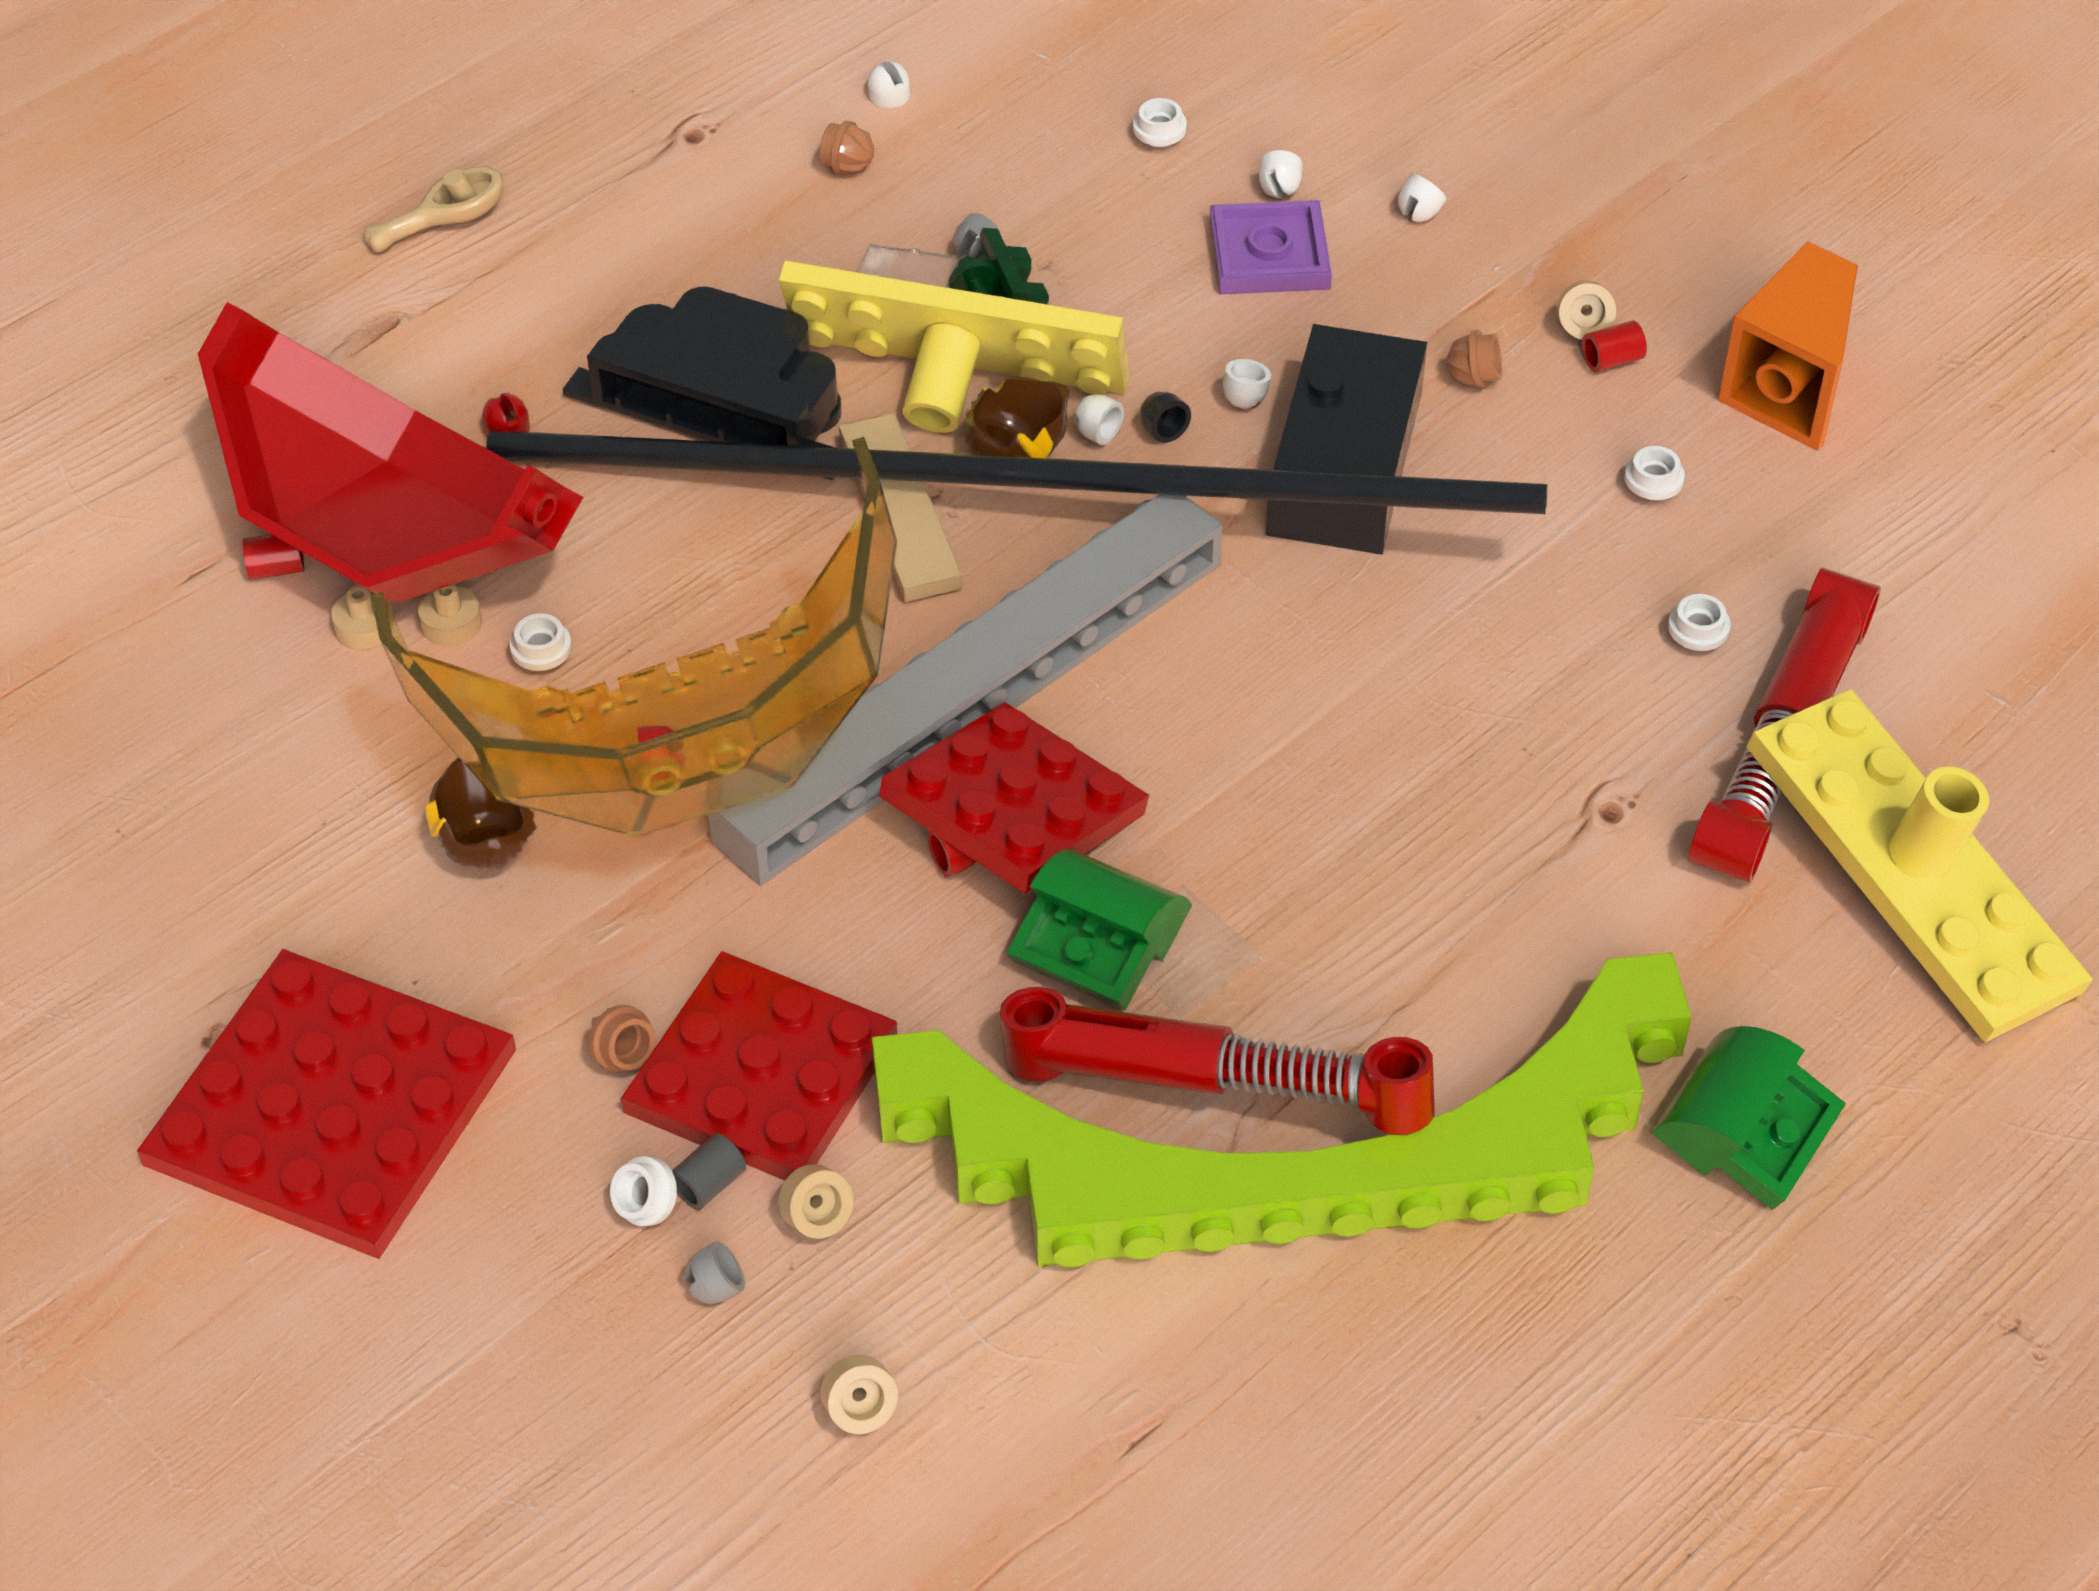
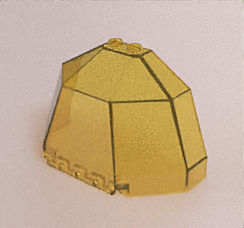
M861 437L852 440L866 489L862 512L803 600L798 604L784 608L776 620L769 622L770 628L736 638L739 651L727 654L724 643L676 658L680 670L668 673L665 662L617 677L620 690L609 692L606 681L569 693L567 688L560 690L550 686L530 691L408 650L385 596L381 592L370 596L378 634L407 701L497 801L637 838L793 787L876 679L879 672L897 538L881 481L865 438ZM664 725L675 730L674 732L640 743L638 741L637 727Z

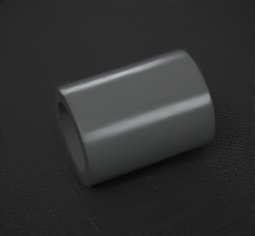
M715 1133L672 1170L676 1180L677 1195L690 1207L701 1210L741 1175L747 1166L738 1148L725 1136Z

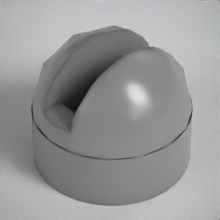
M977 213L969 214L960 223L953 235V245L956 254L959 257L966 255L975 259L982 246L979 236L982 228L998 229V227L984 215Z
M715 1241L696 1252L688 1260L683 1273L684 1280L687 1283H692L688 1292L701 1303L715 1304L726 1301L745 1288L744 1275L738 1261L732 1252L719 1241Z

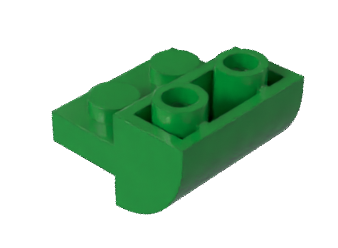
M1064 849L1052 856L1032 881L1030 887L1037 897L1006 953L1015 963L1125 1011L1152 959L1163 962L1192 904L1182 895L1073 849Z
M1735 1026L1723 1030L1713 1038L1651 1133L1704 1176L1718 1167L1773 1210L1786 1200L1846 1103L1797 1065L1805 1051L1800 1046L1766 1029L1751 1026Z

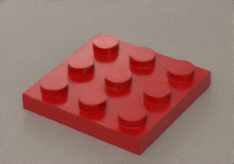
M1006 702L882 776L879 791L880 798L1024 894L1032 890L1030 887L1032 881L1052 856L1064 849H1073L1085 855L1145 815L1149 794L1124 779L1120 774L1108 769L1077 749L1070 742L1063 740Z
M721 951L622 1095L623 1113L698 1145H702L713 1134L719 1133L728 1138L738 1148L745 1159L746 1165L785 1181L796 1169L819 1162L875 1073L872 1037L898 1034L897 1021Z

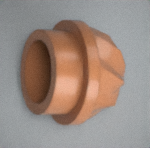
M846 120L841 125L830 123L823 133L820 144L821 164L831 167L835 174L842 176L864 171L874 157V145L872 144L870 133L860 129L852 121Z
M1474 330L1469 335L1455 340L1446 358V365L1452 376L1460 383L1475 385L1477 388L1486 387L1488 381L1500 380L1502 377V355L1497 335H1482L1480 330Z
M617 1005L607 1008L600 1016L592 1018V1029L586 1036L593 1059L603 1068L613 1072L630 1071L640 1068L653 1052L656 1044L655 1032L648 1017L642 1011L630 1005Z

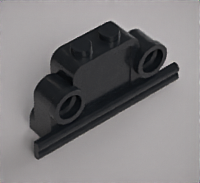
M696 287L688 290L682 295L673 309L661 304H647L632 310L616 331L602 337L587 355L588 369L578 367L563 387V395L697 438L716 442L833 447L815 440L819 434L825 433L836 426L842 414L841 398L837 392L835 365L826 355L810 351L808 323L803 316L786 309L712 287ZM824 477V478L833 480L835 477Z

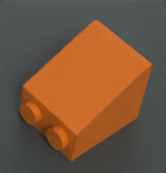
M1807 241L1734 316L1718 401L1818 451L1824 445L1843 363L1858 265Z

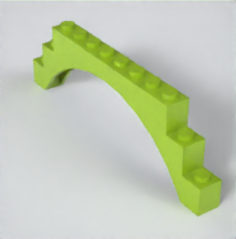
M1672 952L1606 959L1600 973L1567 1023L1517 1071L1458 1108L1435 1116L1430 1124L1422 1130L1407 1135L1389 1134L1311 1151L1223 1153L1151 1143L1073 1119L1006 1084L952 1042L940 1030L872 1037L882 1143L895 1141L919 1143L927 1141L932 1137L950 1136L959 1204L972 1202L999 1204L1010 1198L1028 1196L1038 1267L1049 1265L1079 1267L1093 1260L1120 1257L1144 1260L1165 1252L1192 1249L1215 1252L1237 1244L1264 1241L1272 1244H1286L1300 1237L1327 1234L1350 1237L1363 1234L1372 1229L1399 1226L1422 1229L1443 1221L1470 1218L1478 1221H1492L1506 1214L1533 1211L1556 1214L1566 1212L1574 1207L1587 1206L1595 1167L1586 1135L1592 1134L1597 1137H1609L1622 1131L1636 1129L1644 1093L1636 1061L1656 1063L1670 1057L1683 1056L1692 1016Z

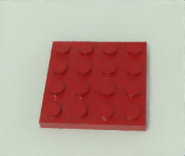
M282 949L142 1142L137 1152L142 1166L380 1259L515 1053L513 1034Z

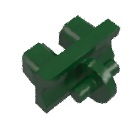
M982 228L979 235L982 241L979 254L975 259L971 257L961 258L958 266L953 270L949 278L951 289L1046 305L1049 302V294L1043 283L1027 282L1032 270V259L1026 247L1006 246L999 230L996 228Z

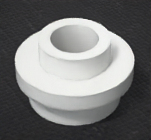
M1154 98L1144 102L1133 119V132L1135 136L1143 143L1157 148L1167 147L1179 142L1185 136L1187 130V120L1180 106L1166 98Z
M1648 446L1640 449L1626 466V485L1634 494L1645 499H1669L1677 495L1684 484L1685 472L1679 457L1672 450L1662 446Z
M1692 594L1683 598L1671 611L1668 622V630L1671 637L1681 646L1696 651H1708L1720 647L1727 640L1731 627V622L1723 603L1707 594Z
M543 613L532 614L520 620L514 629L509 643L513 660L519 666L533 671H544L559 666L568 658L572 650L571 636L567 628L556 617Z
M651 1156L636 1157L619 1168L613 1176L610 1186V1198L616 1212L637 1226H654L663 1222L673 1210L677 1196L676 1180L672 1170L664 1161Z

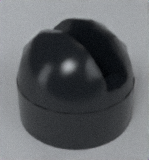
M1155 392L1149 395L1141 404L1139 417L1145 430L1159 442L1167 443L1178 439L1186 431L1191 420V410L1175 394Z

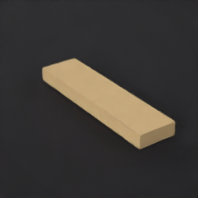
M895 413L839 425V437L843 448L910 451ZM855 478L904 602L962 589L961 571L924 482Z

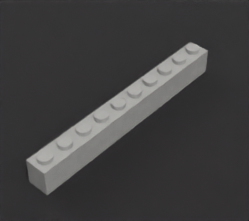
M1159 494L1152 500L1140 503L1130 515L1109 529L1096 533L1087 544L1065 559L1053 562L1043 574L1021 589L1009 592L1002 598L999 604L974 621L962 624L953 635L928 652L916 655L906 667L881 684L869 687L859 699L834 716H829L819 721L812 731L787 748L772 753L762 765L737 782L723 786L712 799L706 802L711 842L759 886H762L884 801L879 797L882 776L1002 703L1006 702L1010 706L1017 708L1219 567L1221 562L1222 523L1186 496Z

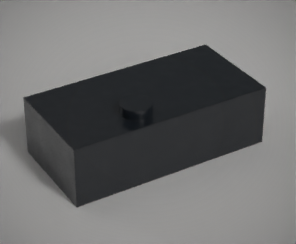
M1313 324L1273 470L1402 476L1422 395L1427 342ZM1268 500L1266 536L1383 555L1394 507Z

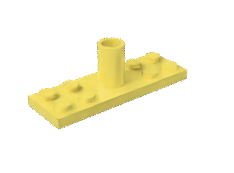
M784 261L779 283L787 310L797 313L806 319L810 345L822 348L831 345L849 347L873 357H882L889 354L917 359L902 414L906 420L921 429L947 433L958 428L974 369L1017 377L1054 381L1059 384L1078 387L1089 394L1104 395L1110 392L1125 395L1130 374L1123 317Z
M1852 689L1753 732L1746 748L1984 1043L2062 1005L2086 991L2093 978L1972 834L1989 806L1987 789L1975 775L1958 767L1946 766L1933 770L1925 778Z

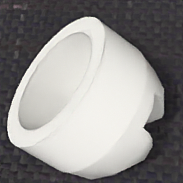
M889 60L883 62L882 66L877 65L871 70L868 78V97L874 105L882 108H895L909 100L911 95L910 79L907 71L901 64Z
M1275 150L1263 155L1259 161L1258 173L1262 190L1275 199L1282 198L1283 193L1287 195L1294 194L1302 180L1303 163L1300 157L1285 150Z
M1411 174L1399 193L1398 207L1404 216L1414 209L1412 221L1424 222L1430 220L1439 212L1447 201V197L1427 179L1417 174Z
M1236 359L1226 365L1223 378V391L1226 399L1238 408L1248 409L1254 407L1264 399L1268 392L1271 379L1270 370L1265 365L1249 359Z
M1099 394L1084 397L1075 408L1076 417L1074 422L1076 429L1085 438L1100 445L1108 444L1121 427L1124 417L1122 403Z

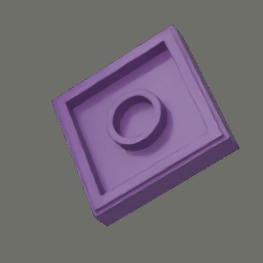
M1320 200L1210 205V226L1220 294L1331 289L1332 272Z

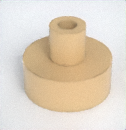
M1588 280L1579 281L1567 287L1561 294L1557 304V315L1561 325L1570 335L1583 339L1586 333L1613 325L1616 318V303L1611 293L1601 284ZM1589 305L1585 312H1581L1582 306Z
M453 584L429 592L421 599L418 606L423 635L430 642L440 646H456L466 643L477 635L482 625L478 598L471 590Z
M360 585L351 587L346 594L334 603L331 610V618L337 639L341 644L351 649L367 650L376 648L387 642L396 628L391 601Z
M818 1164L805 1165L792 1172L783 1183L779 1194V1210L785 1223L792 1229L813 1239L827 1238L839 1232L848 1222L853 1210L854 1197L848 1181L837 1172Z
M853 1355L841 1359L828 1370L822 1381L820 1394L823 1407L833 1422L848 1433L866 1434L873 1432L887 1423L896 1409L898 1403L897 1385L886 1368L878 1360L870 1356Z

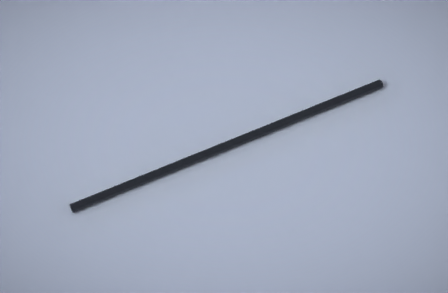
M491 430L487 437L488 450L507 460L1543 515H1546L1548 484L501 430Z

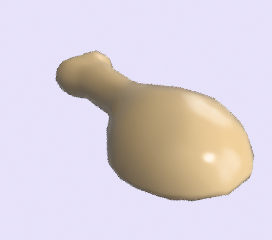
M491 167L450 170L429 189L418 207L387 222L367 226L363 232V238L375 252H382L393 243L423 229L465 223L477 219L492 209L502 195V174Z

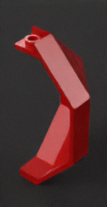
M226 302L198 352L239 516L394 603H399L554 551L584 498L534 467L527 465L523 469L416 411L279 333L229 302Z

